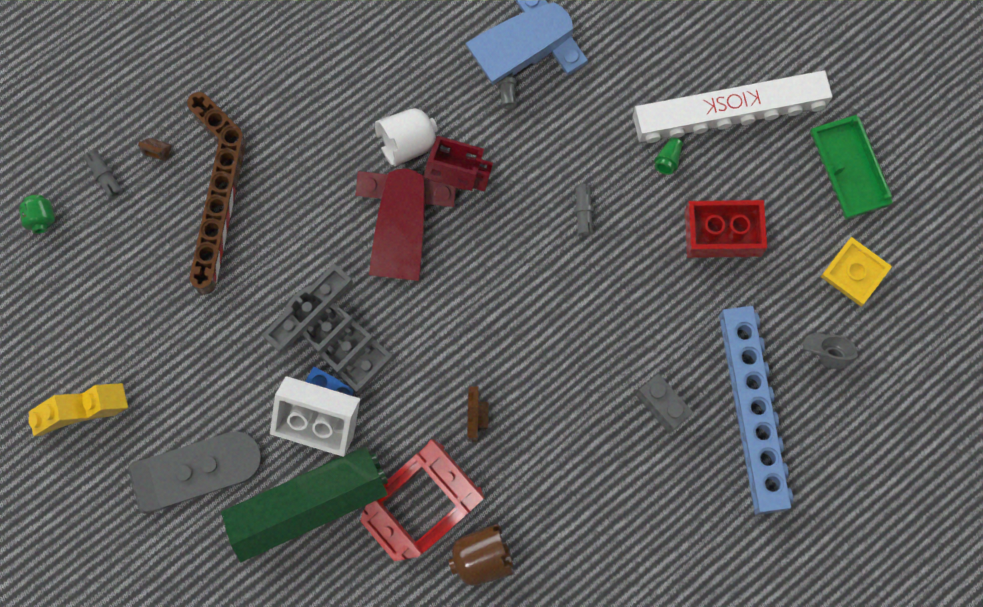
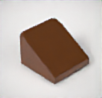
M147 138L138 143L143 155L162 161L167 160L172 147L169 143L152 138Z

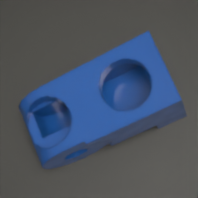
M313 367L305 381L353 396L355 392L352 388L340 382V380L316 367Z

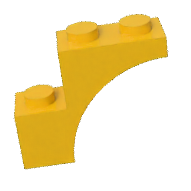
M123 383L95 385L80 394L52 396L29 411V425L32 428L33 436H43L55 429L77 422L119 414L128 408Z

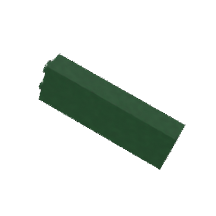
M364 446L346 454L344 457L337 458L221 511L230 545L240 563L387 496L384 485L388 481L382 469L377 471L381 466L376 454L370 455L367 447Z

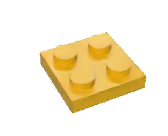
M850 237L820 277L862 307L892 266L853 237Z

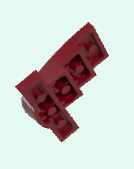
M396 169L388 174L358 171L355 196L381 199L373 239L369 275L419 281L425 229V204L454 207L455 187L426 179L417 171L410 169Z

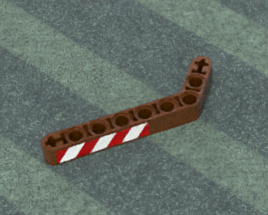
M195 92L188 98V108L194 119L218 142L190 272V282L195 290L200 294L208 295L215 290L218 281L246 141L241 129L206 94ZM198 106L205 107V109H206V111H207L206 114H205L204 111H203L200 107H198ZM217 120L222 121L219 126H211ZM238 137L235 143H228L230 138ZM226 160H234L232 165L223 166ZM224 182L229 183V185H228V187H227L226 189H224V190H219V189H218V186H219L221 183H224ZM224 206L220 213H213L215 207ZM212 229L219 230L216 236H208L209 231ZM206 253H214L211 260H203V256Z

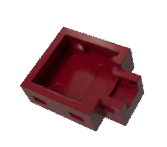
M437 136L427 161L424 178L431 179L437 183H445L462 190L472 191V189H477L485 192L493 162L482 160L484 148ZM444 146L450 148V151L441 149L440 147ZM468 153L475 155L476 158L466 156V154ZM480 164L486 165L487 168L480 167Z

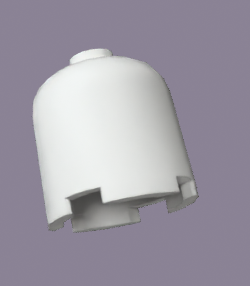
M416 108L375 122L377 137L382 136L385 144L381 149L390 165L394 166L405 163L432 150L436 139L435 132L438 131L434 119H429L426 113Z

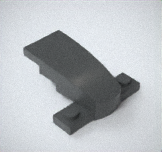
M334 263L312 286L310 285L300 290L292 297L284 313L262 334V337L282 354L302 335L334 372L359 395L394 357L374 340L371 334L358 325L350 315L334 304L354 283Z

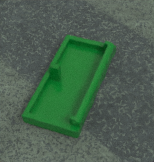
M854 115L811 128L810 134L820 154L822 164H824L845 220L883 209L893 204L892 194L860 117Z

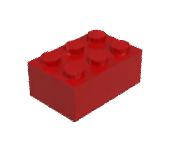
M764 200L688 202L685 208L687 258L762 257L767 249Z

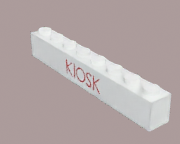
M824 70L635 106L633 119L639 142L654 143L664 137L679 138L685 133L690 132L701 134L711 128L718 127L721 130L737 123L748 125L758 119L773 120L778 118L779 115L784 114L795 116L811 109L814 112L820 111L829 104L832 99V93Z

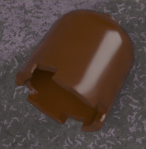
M499 524L465 535L457 539L453 544V558L448 560L452 574H458L461 581L465 584L476 586L515 575L512 569L514 566L507 543H502L500 534H503Z

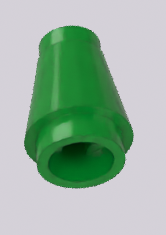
M675 137L669 138L654 161L655 169L658 172L671 175L678 169L683 145L680 139Z

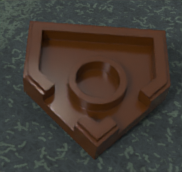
M470 386L468 388V442H477L478 429H488L489 402H478L479 386Z

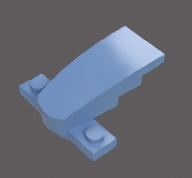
M516 0V3L523 11L522 14L498 24L466 43V47L492 85L511 73L515 75L531 63L535 65L549 53H552L567 76L588 64L587 58L572 38L573 25L569 14L556 3L548 4L546 0Z

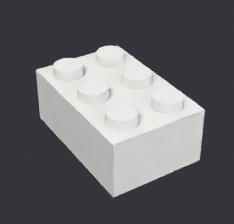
M286 376L275 394L270 434L344 457L354 437L360 398Z

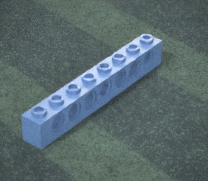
M753 306L724 309L720 313L719 319L755 515L787 511L791 508L790 504H793V494L791 488H787L788 467L785 462H782L781 457L784 447L782 438L778 437L776 427L779 426L778 415L776 412H773L771 402H774V393L772 387H768L767 382L769 367L768 363L763 361L762 356L765 346L763 338H759L757 328L760 327L759 315L754 313ZM737 331H746L749 337L748 340L740 339ZM742 355H750L753 359V364H745L742 360ZM746 380H755L758 388L756 390L750 389L746 384ZM751 404L760 405L762 414H754L751 410ZM756 429H763L767 434V439L760 440L756 436ZM761 454H767L771 457V466H766L761 462ZM766 479H771L776 483L775 492L767 490L765 486Z

